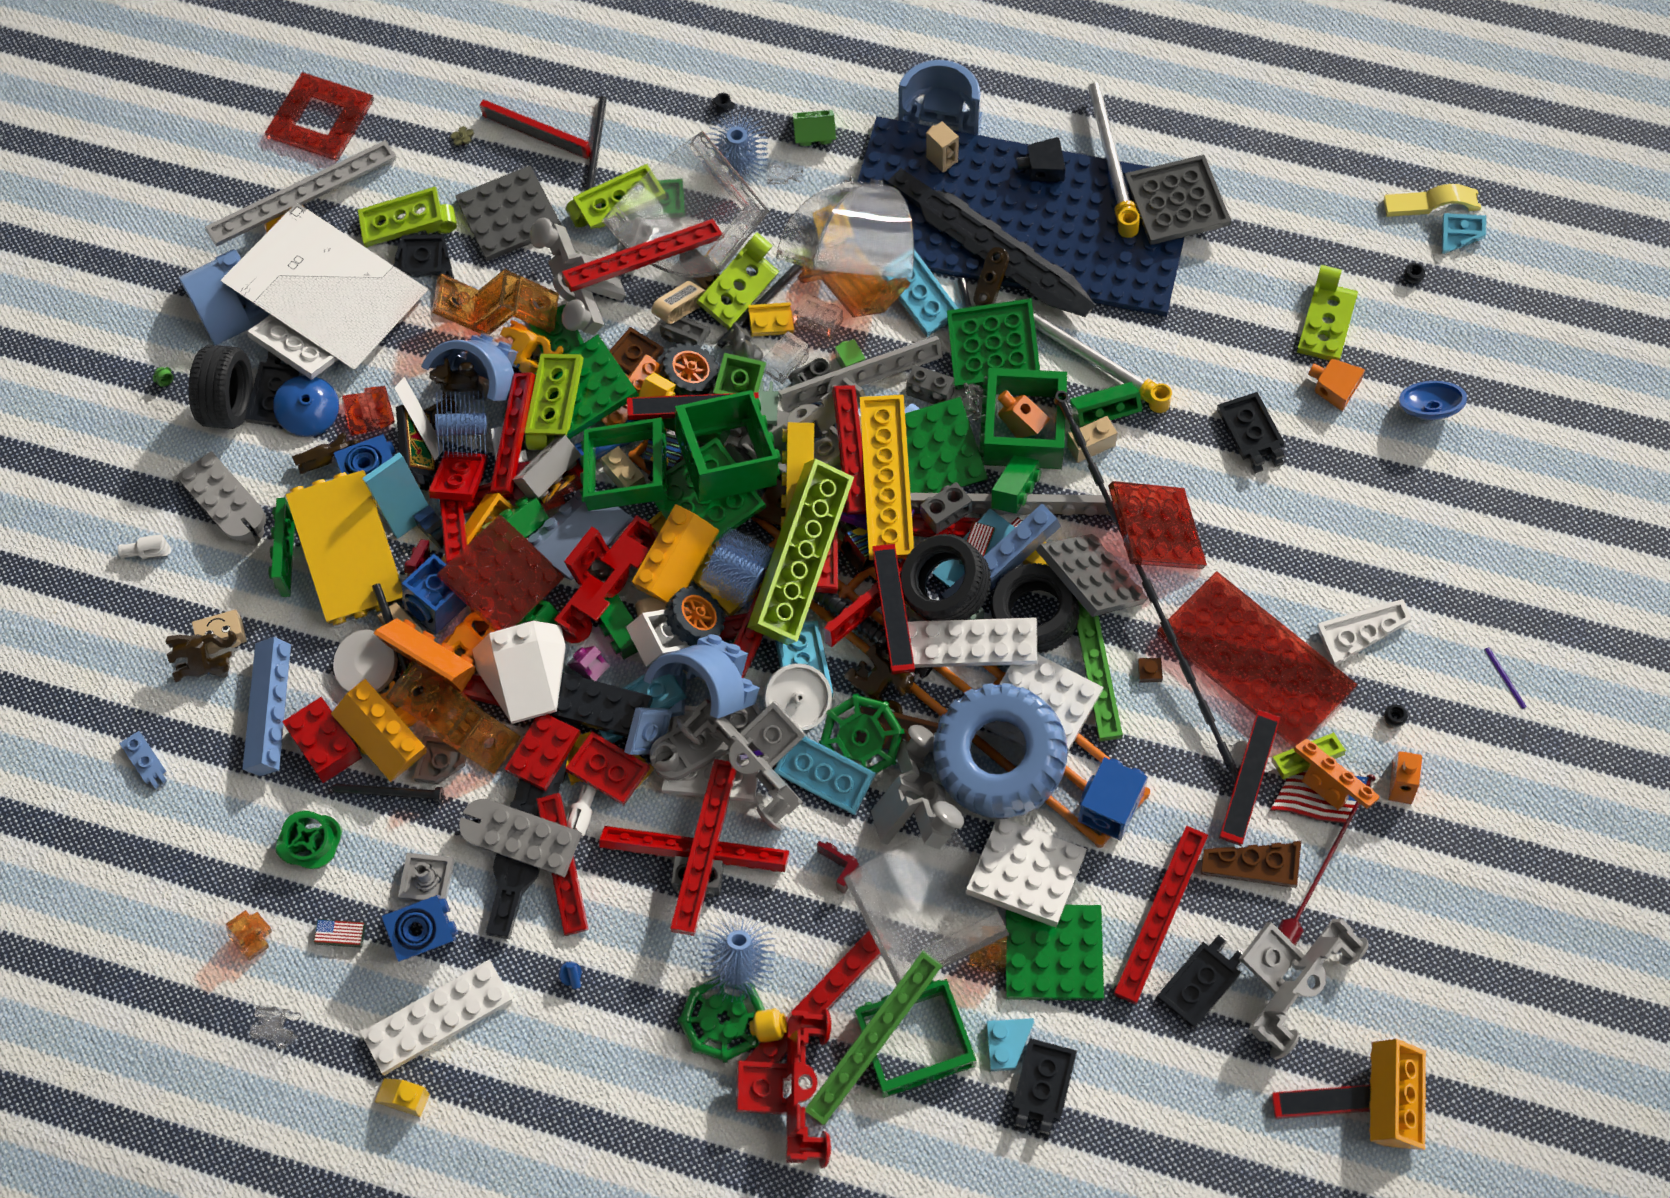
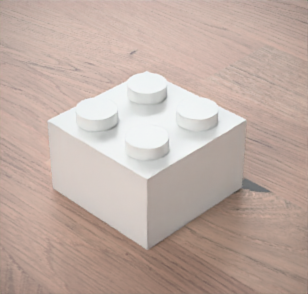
M665 610L642 613L626 626L646 667L663 655L689 647L687 642L680 641L679 637L671 632V627L666 623Z

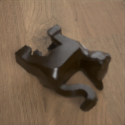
M445 358L444 364L436 366L435 369L429 372V378L436 384H439V388L443 391V400L446 398L450 399V392L451 400H454V393L463 394L464 391L473 394L474 391V395H472L473 400H478V392L479 400L484 399V388L479 382V374L470 362L461 363L458 366V370L451 371L449 360Z
M343 432L330 444L318 445L303 453L293 455L292 458L295 466L298 465L300 474L333 463L335 459L334 452L358 444L360 441L355 438L347 442L346 433Z
M232 630L228 631L227 640H223L215 634L167 636L166 644L169 645V648L173 647L172 651L167 653L169 663H175L178 658H185L186 660L184 663L176 664V671L172 673L174 681L179 682L184 676L203 677L210 674L226 678L230 669L229 658L232 656V651L210 658L207 643L213 642L219 647L229 648L236 643V634Z
M877 644L872 645L866 652L874 664V668L870 672L867 669V663L860 661L856 667L857 671L851 668L844 675L854 687L861 690L868 698L885 702L881 696L891 682L901 696H904L905 692L911 694L910 688L915 677L913 672L891 674L889 659L881 654V647ZM893 700L887 701L890 709L896 713L903 714V709L898 702Z

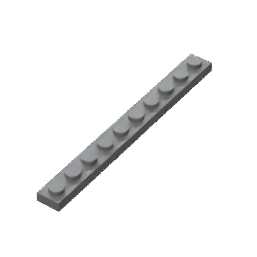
M386 140L205 226V231L217 247L287 213L296 203L302 206L395 161L396 155Z
M910 493L911 509L915 510L914 513L920 512L922 502L926 498L933 497L938 493ZM967 494L972 499L971 513L984 514L989 509H992L999 515L1011 513L991 508L992 494ZM1028 494L1025 505L1021 506L1017 514L1021 515L1031 514L1043 503L1052 514L1110 516L1105 506L1106 502L1103 495ZM1109 495L1111 501H1114L1119 514L1123 515L1125 495Z

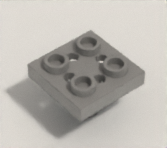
M407 853L398 899L401 901L420 902L440 895L441 899L446 898L447 900L454 858Z

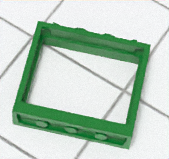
M662 418L584 429V440L581 441L584 455L580 457L583 472L580 473V479L583 489L580 490V494L582 496L581 501L586 503L588 511L667 499L666 429ZM653 439V483L595 492L596 447Z
M947 979L942 981L932 980L915 1004L940 995L943 996L964 1054L887 1081L876 1055L871 1064L883 1098L976 1067L977 1060ZM889 995L882 997L879 1002L873 1004L872 1002H865V1005L855 1009V1018L860 1032L867 1026L865 1021L873 1018Z

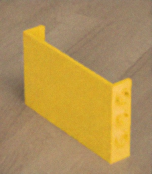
M364 470L348 475L346 472L334 475L332 480L326 482L324 479L312 482L310 487L303 488V486H298L290 489V493L285 494L326 622L328 624L333 623V626L345 623L346 618L352 616L355 619L367 616V611L374 609L377 612L381 611L372 589L374 584H381L388 606L403 600L402 584L375 500L362 479L366 476Z

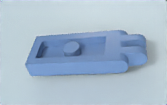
M140 731L119 743L146 784L151 782L156 789L159 787L155 780L159 777L162 783L167 781L163 775L167 771Z

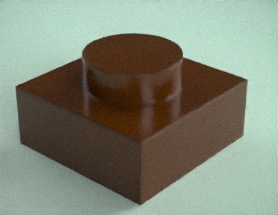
M1138 658L1139 683L1162 682L1161 658Z

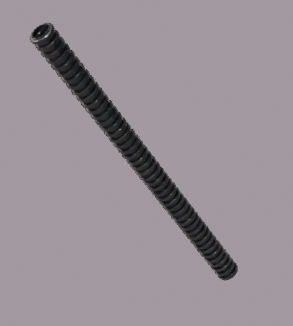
M741 525L734 529L733 533L732 531L730 532V535L732 534L738 540L739 538L740 540L742 538L743 542L747 540L748 545L749 543H752V545L753 543L754 545L755 543L756 545L758 544L761 551L763 548L764 550L766 548L768 554H771L772 551L774 552V548L768 547V544L763 543L757 536H752V533L747 532V529L742 528ZM814 592L812 598L815 603H819V606L824 607L826 611L830 610V614L836 617L841 614L843 609L850 606V602L845 601L843 597L839 598V594ZM867 617L853 629L854 631L858 630V634H863L864 638H869L871 643L874 642V645H879L881 650H886V654H888L885 630L882 625H878L877 621H872L871 617ZM933 667L915 668L914 674H920L919 677L923 679L930 674Z

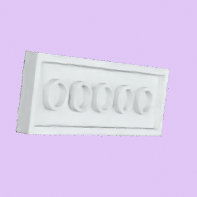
M1036 618L908 622L915 668L1037 664Z
M489 959L360 1033L384 1076L513 1001Z

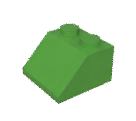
M833 109L792 113L795 143H800V146L812 145V142L820 141V144H830L832 140H836Z
M724 353L713 394L740 393L750 390L759 393L766 362Z

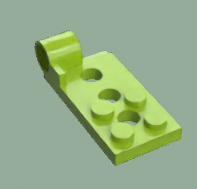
M644 164L574 196L573 200L566 205L565 210L575 227L581 228L589 225L591 229L601 228L665 199L666 194L648 164ZM637 186L643 187L639 192L633 191ZM617 195L625 196L622 200L614 199ZM599 203L606 204L604 208H596V205Z
M436 186L358 209L362 239L366 247L425 230L427 234L437 231L440 233H451L457 228L454 208L449 204L440 205ZM425 208L422 213L416 214L418 209ZM400 214H405L403 219L397 220ZM386 220L383 225L377 226L379 221Z
M756 232L696 303L729 330L732 324L748 309V306L754 302L780 272L764 258L773 245ZM746 268H753L756 271V276L748 275ZM734 282L742 283L744 290L739 291L735 289ZM721 297H729L731 300V304H723L721 301Z
M1321 265L1297 353L1329 361L1331 359L1340 361L1358 295L1356 290L1338 286L1342 272L1341 269ZM1329 300H1334L1338 303V305L1331 306L1327 302ZM1323 318H1331L1334 322L1331 324L1325 323ZM1325 335L1329 340L1321 341L1318 336Z
M540 354L525 428L526 446L529 450H543L555 438L554 435L567 436L571 426L584 359L581 354ZM558 372H563L561 378L557 380L554 379L555 374H557ZM559 391V395L555 399H550V395L553 392ZM550 411H555V415L551 419H546V415Z

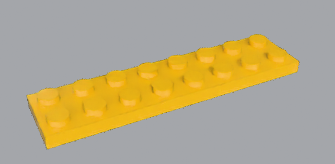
M904 395L860 397L869 560H873L872 546L895 544L897 559L907 558L908 554L914 549Z

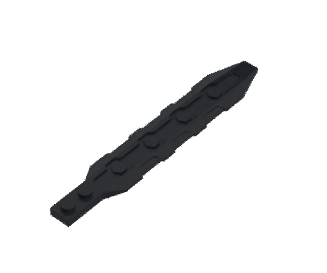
M902 168L888 180V186L920 208L928 224L964 245V248L973 255H978L986 260L988 252L994 247H1001L1007 251L1009 263L1004 276L1029 290L1031 295L1047 306L1082 317H1086L1095 308V304L1074 276L1058 265H1053L1041 257L1026 243L1019 242L1003 231L1001 226L992 220H987L975 212L967 203L954 194L933 190ZM999 254L994 256V261L1000 258Z
M558 719L577 729L579 727V724ZM568 756L546 791L519 779L514 799L509 807L540 817L536 799L559 793L560 786L564 783ZM496 853L492 868L498 889L486 934L487 936L510 940L522 895L538 878L540 869Z

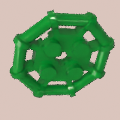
M853 694V697L831 710L828 709L821 740L818 741L819 744L835 751L831 744L837 743L844 757L861 761L862 766L876 774L891 765L895 766L902 734H905V732L896 720L887 701L881 702ZM860 706L875 709L877 712L874 716L863 714L860 711ZM854 707L855 713L844 720L839 717V715ZM882 714L892 730L884 731L878 720ZM836 721L840 724V729L837 737L830 739L834 722ZM858 731L861 733L866 732L865 743L861 741L856 742L855 738L858 736ZM893 735L887 754L882 750L885 737ZM878 754L884 758L868 768L867 761Z
M717 976L705 982L706 985L703 983L688 990L690 993L681 1017L678 1018V1024L681 1025L690 1043L691 1051L694 1054L700 1053L722 1060L723 1063H728V1060L759 1046V1040L756 1035L752 1036L751 1034L748 1036L745 1033L748 1022L754 1019L755 1013H748L743 1002L749 996L756 1012L765 1010L760 997L757 996L758 993L754 989L755 986L753 987L751 983L753 991L745 984L744 988L741 987L740 990L743 992L741 998L740 996H732L724 992L725 988H722L726 985L725 981L720 987V990H723L721 993L713 994L710 998L705 999L702 994L708 992V990L711 991L710 989H713V987L715 989L716 985L726 979L723 978L721 981H715L712 984L711 981L721 977ZM698 1000L702 1004L698 1017H691ZM727 1013V1017L730 1020L720 1024V1020L717 1018L718 1015ZM692 1024L700 1025L704 1034L701 1039H698ZM742 1038L745 1041L728 1049L727 1044L731 1043L734 1039ZM708 1040L722 1044V1050L705 1044Z

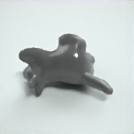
M734 322L732 324L733 329L727 335V338L722 340L732 345V355L762 361L764 353L755 344H751L752 335L747 328L742 329Z

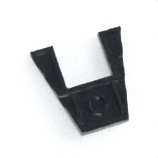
M444 234L402 235L394 257L395 262L393 266L408 276L441 275L440 312H462Z

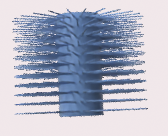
M736 120V127H733L735 123L730 124L729 122L730 127L724 124L728 128L727 130L724 129L726 132L719 131L724 135L713 134V132L712 134L707 133L720 137L718 139H706V141L715 140L719 142L717 144H706L707 147L713 145L720 147L715 150L714 148L713 150L712 148L706 150L707 152L710 151V153L711 151L720 152L716 155L708 154L707 156H711V158L712 156L713 158L715 156L720 158L708 160L707 162H721L718 165L708 167L715 168V166L725 165L718 170L720 171L727 167L721 174L723 175L729 169L734 177H736L737 172L745 175L744 171L747 172L745 169L753 173L754 170L752 171L749 167L758 169L753 164L762 165V167L764 165L765 167L766 164H759L754 161L762 160L763 162L764 160L765 162L768 158L759 159L755 156H766L768 154L765 152L760 154L755 151L760 149L764 151L768 148H757L755 146L759 144L767 145L768 143H764V141L763 143H758L755 141L758 139H768V137H753L751 133L754 131L753 129L746 132L755 123L746 129L743 127L742 122V126H739L740 120L737 127Z
M436 392L437 414H435L436 436H438L439 458V436H443V454L444 436H447L448 457V436L452 435V449L453 435H461V443L462 435H466V450L467 435H470V438L471 435H475V445L476 435L484 434L485 441L487 423L486 413H484V399L483 413H475V404L474 413H470L469 397V413H466V409L465 413H461L460 401V413L452 414L451 404V414H447L446 398V414H443L441 393L442 414H438ZM455 394V412H456V394ZM480 436V453H481V436ZM457 437V455H458V437Z
M726 535V537L724 536L726 540H721L722 544L719 541L720 546L718 545L717 547L716 543V550L710 556L711 559L707 569L708 573L705 574L706 584L710 582V585L714 583L719 591L722 588L723 592L727 590L728 594L729 592L730 594L735 592L736 599L738 597L736 595H739V601L741 600L745 604L746 601L744 600L748 601V597L752 599L750 596H753L752 593L755 595L754 590L756 591L757 589L758 592V587L761 585L760 583L766 574V563H768L769 559L767 556L769 554L767 550L766 552L765 550L761 551L760 547L756 549L755 545L754 549H752V543L748 545L747 540L745 542L747 544H744L743 540L739 542L735 536L733 537L732 535L730 539L729 535L728 537Z
M736 923L735 929L728 930L730 934L725 933L723 930L722 932L726 936L714 933L722 939L718 940V938L711 937L710 939L718 943H708V945L716 948L711 950L703 949L702 951H710L715 955L702 956V958H711L715 961L701 963L703 965L715 966V968L708 969V971L717 972L710 976L701 977L721 976L711 981V983L726 978L718 985L720 986L726 981L728 985L730 983L729 989L733 985V991L735 990V985H737V993L739 985V992L741 987L744 988V983L749 987L746 981L753 984L749 980L751 978L752 980L755 979L754 977H762L766 980L773 979L758 973H773V971H765L759 967L774 966L773 964H764L760 961L765 959L774 960V958H766L761 954L775 953L761 949L775 945L758 944L762 941L770 940L769 938H763L760 941L755 940L762 935L751 936L759 930L757 929L750 935L753 928L748 929L746 933L747 927L743 930V925H741L740 931L739 923L738 929ZM753 984L757 989H760L762 991L761 988Z

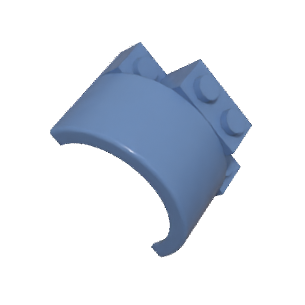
M931 60L914 66L902 77L898 86L900 121L917 124L920 123V120L938 124L943 121L946 125L958 127L960 132L979 135L982 125L980 87L975 76L967 68L952 61ZM924 94L922 104L915 100L916 98ZM967 104L970 110L964 111Z
M234 249L178 278L214 345H218L253 328L270 315V313L221 282V279L241 260L237 250Z
M481 333V335H472L471 340H451L436 346L426 356L421 367L426 370L436 368V366L444 364V360L447 358L452 371L458 370V366L461 363L470 362L474 365V369L479 376L489 380L487 398L494 401H504L509 399L514 374L512 366L518 352L511 349L512 345L502 341L497 343L493 341L492 336Z
M714 634L698 639L697 645H692L659 657L650 665L643 679L651 684L653 679L667 674L681 676L683 670L688 672L686 677L688 679L700 677L705 680L710 692V715L717 719L755 705L760 689L753 685L752 681L741 678L748 653L740 650L741 648L738 645L722 641L721 637Z

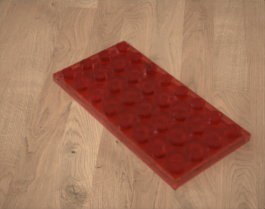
M1217 571L1168 619L1178 639L1177 643L1183 656L1254 715H1256L1258 710L1280 717L1276 733L1294 748L1303 740L1308 739L1357 688V683ZM1160 627L1156 634L1172 646L1168 642L1162 627Z

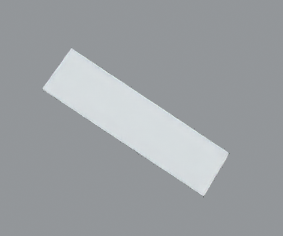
M404 377L394 389L434 460H436L439 456L438 436H436V432ZM439 440V447H440V454H441V452L443 451V445H442L441 441Z

